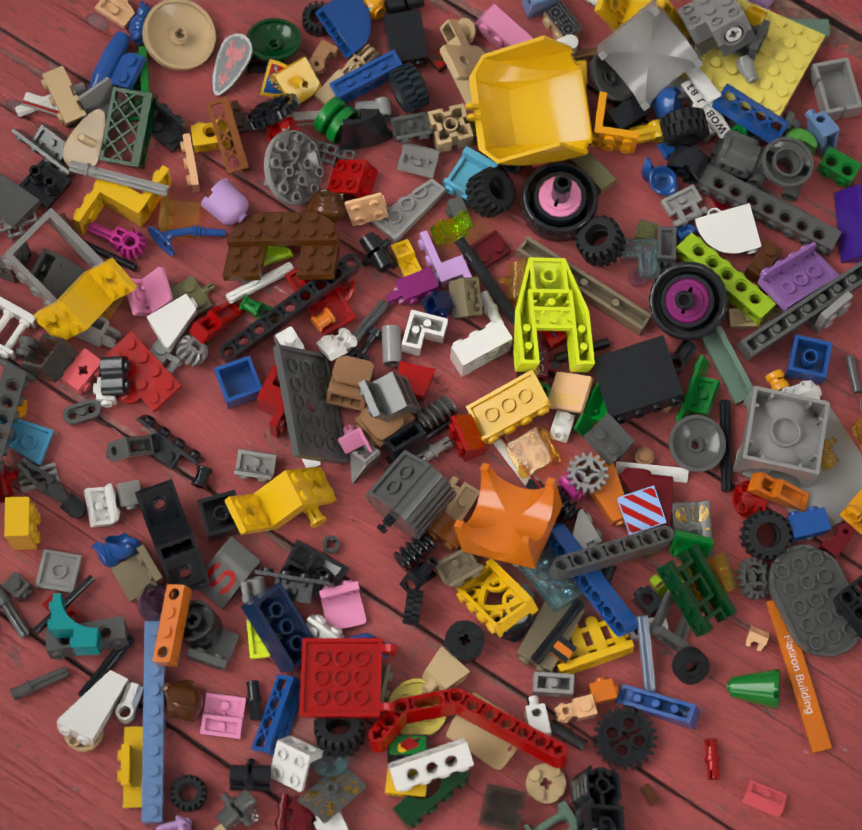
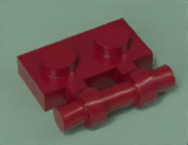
M281 793L280 801L277 803V808H279L278 817L275 819L274 824L276 830H284V828H290V830H311L313 812L298 803L297 800L301 796L295 795L294 803H289V794ZM287 809L293 810L291 821L285 820Z

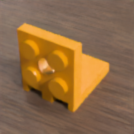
M600 91L595 112L591 147L601 148L604 151L614 150L620 151L623 154H634L639 132L602 126L607 92Z

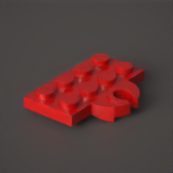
M297 268L285 274V279L294 292L311 281L298 280L296 276ZM336 272L335 279L341 276L339 272ZM354 280L347 287L340 285L306 310L311 318L324 312L326 307L333 314L336 322H331L322 328L321 334L323 336L330 335L339 328L356 320V315L348 305V302L352 300L355 294ZM324 283L316 285V288L319 290L326 287ZM304 294L301 296V299L307 301L311 296Z
M132 331L104 356H128V360L131 362V370L128 377L131 380L132 388L129 391V395L117 398L121 403L131 405L143 400L155 413L183 387Z

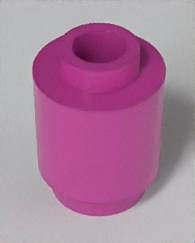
M566 473L559 480L561 488L572 497V500L576 498L580 500L585 495H583L581 489L576 492L575 485L569 486L572 480L566 479L567 475L570 474Z

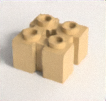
M464 103L450 106L447 112H443L442 108L428 112V123L430 130L433 129L431 134H434L433 142L435 149L439 150L440 153L451 151L453 145H457L458 149L473 145L474 136L470 123H467Z

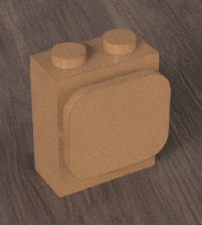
M345 355L338 357L332 371L326 403L362 411L365 408L366 400L360 395L359 390L361 388L358 383L363 380L372 382L375 366L368 360Z
M366 407L355 418L356 426L354 427L355 429L361 427L369 444L381 452L385 448L383 439L414 422L415 418L410 412H406L386 422L371 417Z

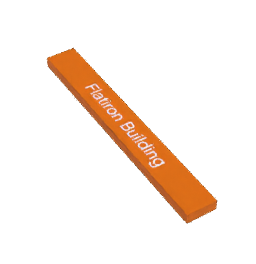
M767 601L768 613L811 753L830 750L832 746L802 649L793 641L788 633L774 601Z

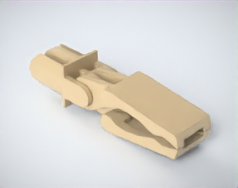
M367 43L357 54H353V57L345 64L342 70L338 69L315 94V98L325 105L330 99L335 97L329 86L330 82L380 57L381 54L376 52V49Z

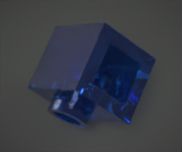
M433 291L421 300L427 314L443 318L448 316L449 312L455 308L448 291Z

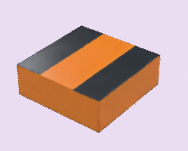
M561 636L549 653L563 664H566L577 647Z

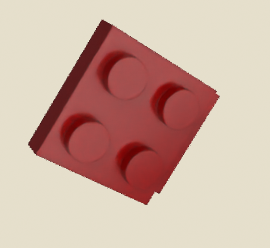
M273 365L257 396L259 410L273 416L269 423L270 435L278 438L280 433H284L287 423H285L286 416L277 375V366Z

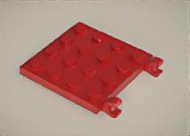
M303 638L299 717L380 718L381 713L395 714L394 702L381 703L382 654L397 655L396 644H383L382 638Z

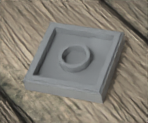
M43 549L35 587L70 594L76 588L83 556Z

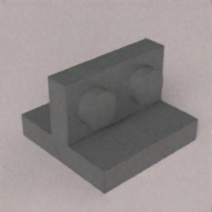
M609 413L583 437L608 465L613 462H619L635 442Z

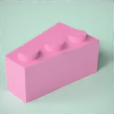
M495 4L489 7L474 24L476 33L499 49L534 39Z

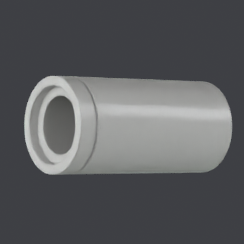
M385 325L382 327V357L384 366L396 367L402 361L401 327L398 325Z

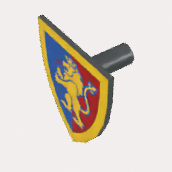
M269 59L259 95L278 97L283 94L273 75L286 68V64Z

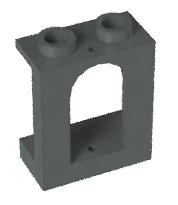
M666 591L651 625L650 635L674 651L679 652L683 648L691 647L685 641L690 626L683 614L675 634L662 626L670 606L675 603L670 592ZM698 607V609L700 610V612H701V613H704V612L702 611L701 607Z

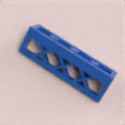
M392 50L330 82L329 86L335 96L348 103L389 82V71L403 64L395 50Z
M728 83L722 90L721 96L712 105V108L768 143L780 138L790 123ZM727 90L734 94L735 100L730 101L724 97ZM740 102H747L751 110L745 111L742 109ZM756 112H763L766 120L758 119ZM777 121L782 124L781 130L777 131L774 129L772 122Z
M277 674L251 750L274 757L277 740L289 736L300 704L301 680L292 676ZM282 681H286L285 687L280 690ZM279 699V704H278V706L274 709L273 706H274L275 702ZM272 718V724L267 728V723ZM266 738L263 748L259 747L261 740Z

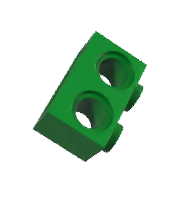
M830 146L816 171L822 177L835 181L837 185L849 188L862 164ZM826 162H830V163H832L834 166H833V167L828 166ZM843 171L848 172L850 175H844Z

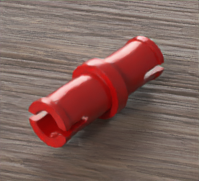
M704 739L706 753L704 762L707 765V780H715V778L718 780L720 779L718 764L720 756L717 753V739Z

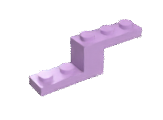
M427 230L420 233L418 240L419 248L421 251H425V261L428 267H432L433 274L441 288L448 286L449 281L472 277L462 255L441 263ZM481 298L482 311H483V310H484V302H483V300H482V298Z

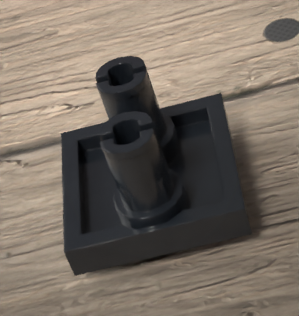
M42 159L37 165H32L29 168L28 176L19 186L39 199L41 206L49 210L72 182Z

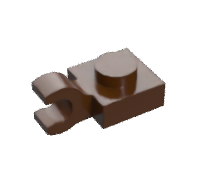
M238 100L231 101L239 134L251 132V130H246L242 122V117L246 116V112H240Z

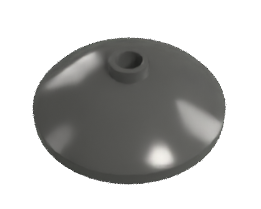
M596 53L590 64V75L596 90L599 93L600 91L607 92L606 99L614 102H621L631 97L633 93L627 84Z
M690 415L674 425L669 435L668 446L672 458L680 467L691 472H704L712 469L722 460L726 450V439L721 427L714 420L703 415ZM696 443L697 449L692 448L691 444Z

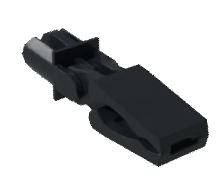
M25 458L18 462L17 466L38 490L55 501L62 503L59 506L60 509L72 518L79 519L85 516L87 512L85 503L72 492L68 495L65 488L54 476ZM23 463L27 464L28 468L41 473L46 478L48 485L39 483L32 471L27 469Z

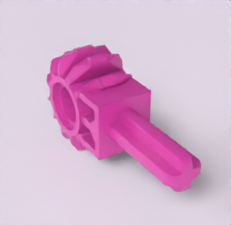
M91 222L88 226L87 231L108 240L111 248L116 249L120 257L126 256L127 260H130L131 256L137 260V254L143 256V250L147 248L145 244L146 237L142 236L141 231L136 232L134 228L128 232L126 228L116 227L113 231L94 222ZM129 242H135L133 246H127Z

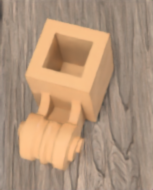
M592 694L575 698L570 704L560 703L554 708L557 721L561 723H568L574 717L576 722L594 718L597 715Z

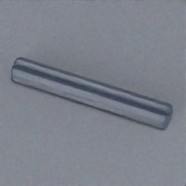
M639 615L636 619L638 622L644 690L654 692L656 686L649 620L647 615Z

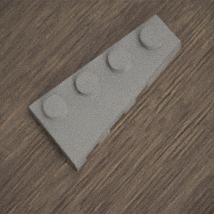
M430 179L414 189L408 196L398 199L394 205L387 206L389 217L370 223L397 243L446 193V189L434 179Z

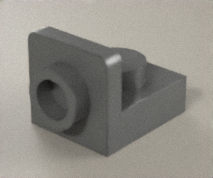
M15 571L2 585L19 602L23 599L26 600L31 595L33 589L31 583Z

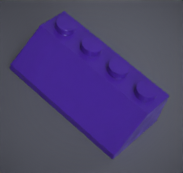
M855 185L834 193L837 229L842 231L838 238L841 263H858L862 261V185Z

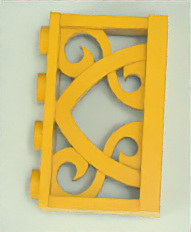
M489 559L485 562L486 566L481 570L482 573L475 578H468L464 581V584L456 588L458 592L456 596L462 604L466 603V607L472 614L476 613L475 615L481 624L486 623L485 626L491 634L496 633L500 638L503 636L502 633L529 613L532 615L536 613L538 608L533 598L493 559ZM507 589L502 597L503 604L486 605L489 591L499 593ZM472 590H473V592H476L474 595H469V594H468V593L471 592ZM509 597H514L513 599L509 600V603H507V599ZM497 616H500V621H494Z

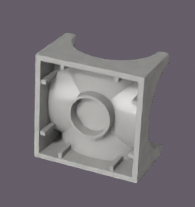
M656 0L650 1L597 45V55L618 73L644 111L650 107L659 92L674 79L692 68H699L703 64L700 53Z
M754 385L743 404V407L747 409L746 425L733 471L738 473L747 469L781 471L796 477L801 482L800 486L808 488L820 472L830 402Z

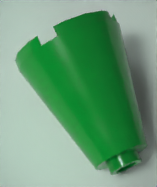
M780 669L733 676L731 681H727V693H730L731 697L779 709Z

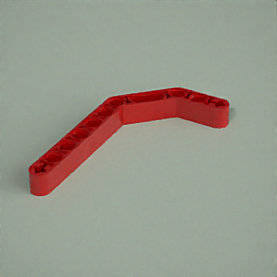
M451 688L396 699L393 701L395 714L384 713L368 734L371 750L375 753H382L408 723L457 715L553 768L561 769L568 763L567 747L564 743L461 688Z

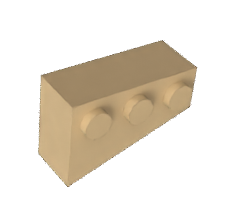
M63 65L42 74L43 79L40 81L44 90H49L51 94L48 98L52 107H57L59 111L56 115L60 124H65L68 127L87 116Z

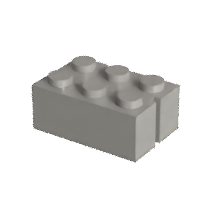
M848 57L812 64L809 76L812 87L815 88L814 94L819 111H826L832 120H839L840 116H842V119L858 116L862 109V103Z

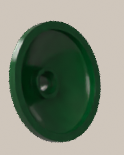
M268 18L257 22L249 29L246 36L253 44V55L264 61H269V59L276 61L286 60L292 57L301 46V33L299 29L290 21L281 18Z

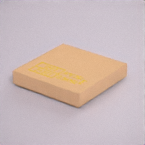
M556 372L548 398L553 406L550 409L583 414L593 378L585 375Z

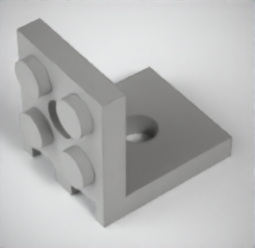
M847 291L821 314L807 322V324L817 334L823 328H829L837 316L840 318L848 311L847 309L851 306L850 301L853 295Z

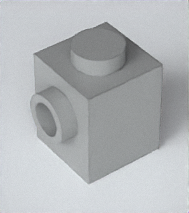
M139 480L116 484L120 507L126 506V510L138 508L137 504L139 503L135 492L141 490Z

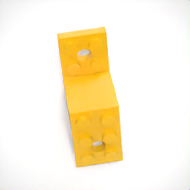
M598 0L594 11L615 31L652 0ZM656 0L689 40L690 36L677 9L668 0Z
M162 165L159 170L157 169L154 172L152 182L171 186L172 181L169 168ZM97 179L91 193H87L84 197L82 206L75 210L73 221L77 232L84 236L89 224L94 222L105 206L136 225L143 227L163 196L142 191L141 195L127 186Z
M112 257L83 272L57 301L38 310L33 316L38 324L44 327L50 334V337L59 344L87 330L113 301L133 292L138 286Z
M321 467L285 470L254 494L229 496L224 501L240 534L243 535L277 530L306 508L332 504L337 499Z

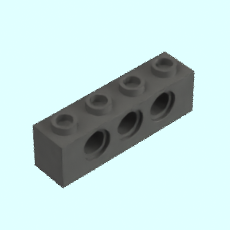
M124 616L80 623L82 626L98 628L101 634L100 652L106 649H121L124 646H129L128 628ZM45 630L46 651L50 659L61 660L67 656H82L76 655L73 648H70V644L64 645L65 642L70 641V638H54L51 631ZM111 634L109 637L103 638L104 635Z

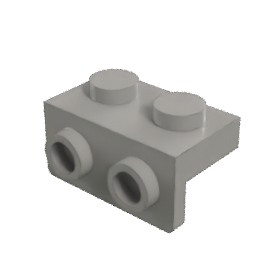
M404 142L397 170L433 178L440 151Z
M239 448L234 474H237L242 479L255 477L258 481L269 482V480L274 478L277 454Z

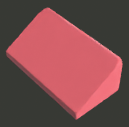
M750 779L742 802L773 816L780 817L788 795Z

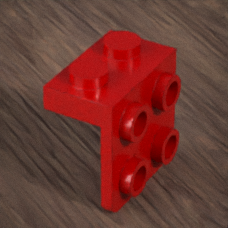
M368 160L336 161L337 163L334 166L327 190L333 193L353 195L356 198L372 194L378 170Z

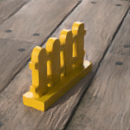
M589 616L585 621L586 627L579 629L577 624L570 637L572 644L577 649L566 664H563L560 660L557 661L559 663L557 665V673L575 674L634 653L632 639L626 641L629 639L628 634L622 637L616 636L605 621L598 622L595 617ZM606 626L611 635V638L605 640L600 629ZM589 633L593 645L586 646L582 634Z

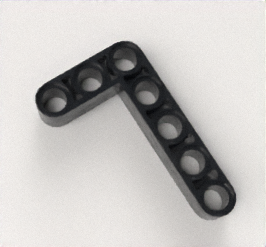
M861 575L834 597L833 602L837 610L862 639V592L856 587L858 585L862 589ZM842 596L847 598L848 603L842 599ZM855 611L860 614L861 618H858L855 615Z

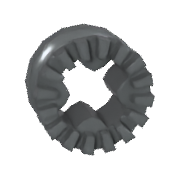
M333 535L324 538L322 542L323 550L327 554L337 553L340 548L339 539ZM328 541H330L331 543L334 541L336 542L334 549L327 548Z

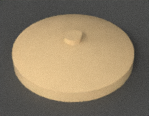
M164 0L158 3L148 13L143 24V42L148 53L157 63L171 70L188 71L199 67L208 59L215 46L216 32L210 16L202 7L189 0Z

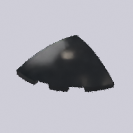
M296 538L281 570L292 572V576L297 577L301 573L311 575L310 579L318 580V576L330 578L329 582L334 583L336 586L346 575L350 567ZM316 585L313 597L319 596V591L323 590L324 586Z

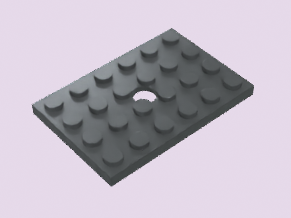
M280 344L274 346V359L277 366V375L293 457L340 465L349 463L348 454L344 452L338 442V438L344 436L338 405L326 403L327 391L332 378L330 360L323 353ZM307 402L313 405V412L307 408Z

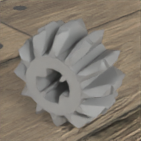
M191 334L183 336L176 346V354L180 356L179 360H184L185 365L190 364L192 367L202 364L209 354V347L201 344Z

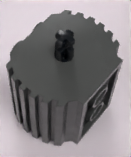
M404 450L365 496L375 511L383 518V525L379 524L377 526L381 533L385 534L388 531L386 527L393 525L413 538L420 539L456 497V492L451 484L447 482V479L433 468L430 463Z

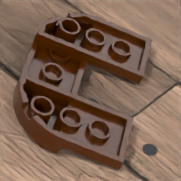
M316 212L256 213L241 221L228 237V252L223 271L224 281L261 280L267 246L299 245L302 246L296 273L298 280L335 279L340 252V240L333 222L322 214Z

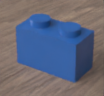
M813 506L802 513L800 511H793L786 517L789 522L787 526L792 529V531H789V534L792 535L791 543L828 534L831 530L825 507L818 508V506Z

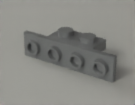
M42 124L33 138L21 129H12L11 132L16 135L15 138L29 144L30 149L37 154H42L46 162L59 167V172L66 176L76 175V173L69 172V167L63 162L62 151L66 140L49 127Z

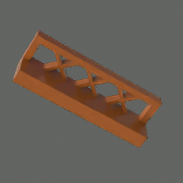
M228 96L207 102L227 174L241 170L243 172L249 171V164ZM222 103L224 110L218 116L213 113L211 106ZM221 120L229 125L226 134L218 130ZM226 138L234 142L231 152L223 147ZM231 156L239 159L240 166L230 169L228 162Z

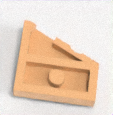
M100 0L95 6V11L123 29H126L131 19L136 16L128 0Z

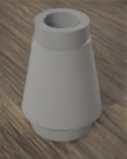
M749 55L739 58L736 61V68L748 84L755 83L758 77L753 58H750Z

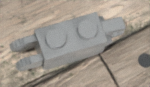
M99 316L87 330L74 337L98 347L104 345L113 348L117 344L116 340H119L122 334L119 330L110 327V322L106 318Z

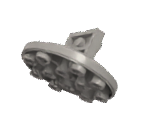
M296 130L283 131L277 134L270 141L265 152V180L263 186L270 189L274 196L284 204L296 206L309 202L311 197L319 191L324 175L316 143L306 134Z

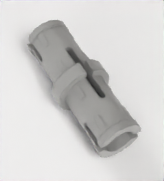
M446 436L437 443L430 444L427 449L415 454V456L427 462L432 458L436 459L440 453L452 448L453 445Z

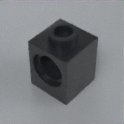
M649 585L645 588L641 586L633 593L635 597L632 602L648 618L659 609L662 599ZM648 596L652 603H643L642 597Z

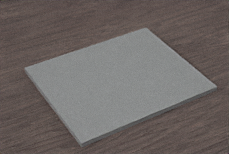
M829 405L821 466L817 478L807 488L800 486V480L790 474L772 470L768 475L775 479H783L808 492L810 495L805 512L813 506H818V508L825 507L832 528L844 521L839 514L862 488V454ZM785 507L788 513L798 511L795 509Z

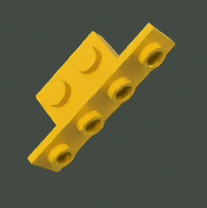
M124 727V744H121V749L118 750V762H121V770L117 772V780L121 782L123 787V808H142L143 727Z

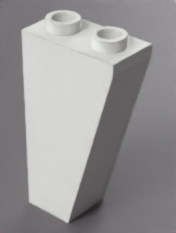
M110 670L57 720L59 732L65 736L71 735L77 738L76 740L83 745L89 744L93 746L120 701L128 679Z

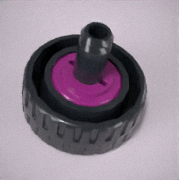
M680 262L667 267L654 280L649 295V310L656 325L669 336L680 340L701 339L714 332L723 322L729 303L728 292L721 277L710 267L698 262Z

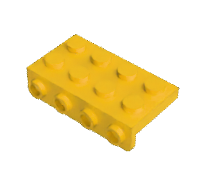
M534 370L526 372L466 406L485 444L495 443L499 440L498 437L503 434L513 433L519 425L529 424L532 422V418L537 415L543 416L547 414L549 409L553 407Z

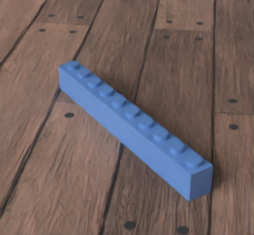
M160 621L144 622L143 825L164 824L166 696L162 688L166 683V666H159L152 662ZM166 647L164 650L163 658L166 657Z

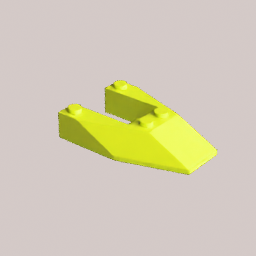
M528 258L515 309L513 349L515 372L535 370L540 364L537 331H566L570 372L588 373L595 365L589 310L565 258Z

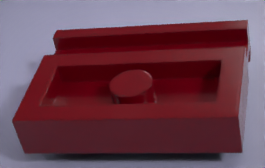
M497 230L492 231L470 245L472 249L476 250L475 253L485 268L490 267L511 253L510 248L502 237L499 236Z

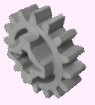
M583 452L581 458L575 455L574 461L570 460V467L566 470L567 473H570L566 479L572 480L569 486L575 485V491L578 492L581 489L583 495H585L586 491H589L592 495L594 489L599 492L601 490L600 485L605 486L606 482L604 480H607L609 477L608 474H605L608 472V467H603L605 460L599 461V455L595 458L592 457V452L589 453V456H586ZM585 462L583 466H578L580 463ZM585 471H589L590 475L586 476ZM592 481H597L595 484L589 485Z

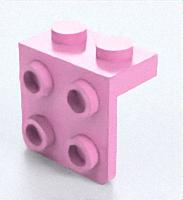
M163 267L156 268L143 279L131 278L138 286L133 292L127 294L133 316H149L172 302L173 296Z
M347 580L335 588L324 586L323 590L319 591L327 624L344 630L366 623L358 581Z

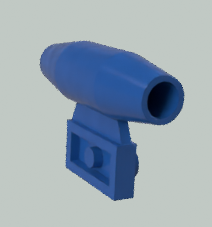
M122 31L116 32L104 48L91 75L87 90L106 77L111 79L115 87L132 90L147 59L144 56L133 53L126 54L130 41L129 35Z

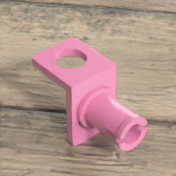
M349 424V430L346 426L343 428L345 435L338 438V442L346 454L363 445H366L370 453L373 452L361 427L355 429L353 425Z

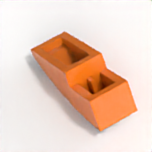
M763 472L752 473L747 490L761 498L802 512L806 510L810 495L808 492L783 479H775Z

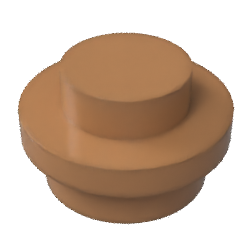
M642 447L635 453V461L638 464L650 465L654 460V454L649 448Z

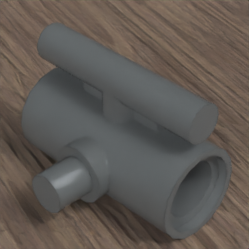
M246 789L235 798L230 797L227 792L220 796L225 802V807L215 818L226 830H229L238 821L239 823L242 822L246 827L253 823L248 817V812L258 802Z

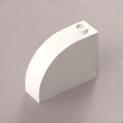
M750 203L695 219L700 236L709 246L724 253L747 251L748 254L758 252V248L762 247Z

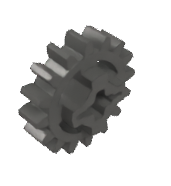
M756 557L744 559L742 563L737 564L739 569L734 570L737 574L734 580L738 581L735 587H740L741 589L739 594H745V599L751 598L752 601L765 598V595L770 593L768 590L769 570L766 569L768 564H762V559L756 560Z

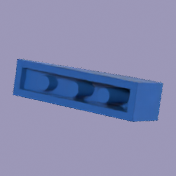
M622 684L616 703L623 706L626 705L629 708L634 706V710L639 711L641 709L643 713L693 730L696 728L701 713L695 704Z

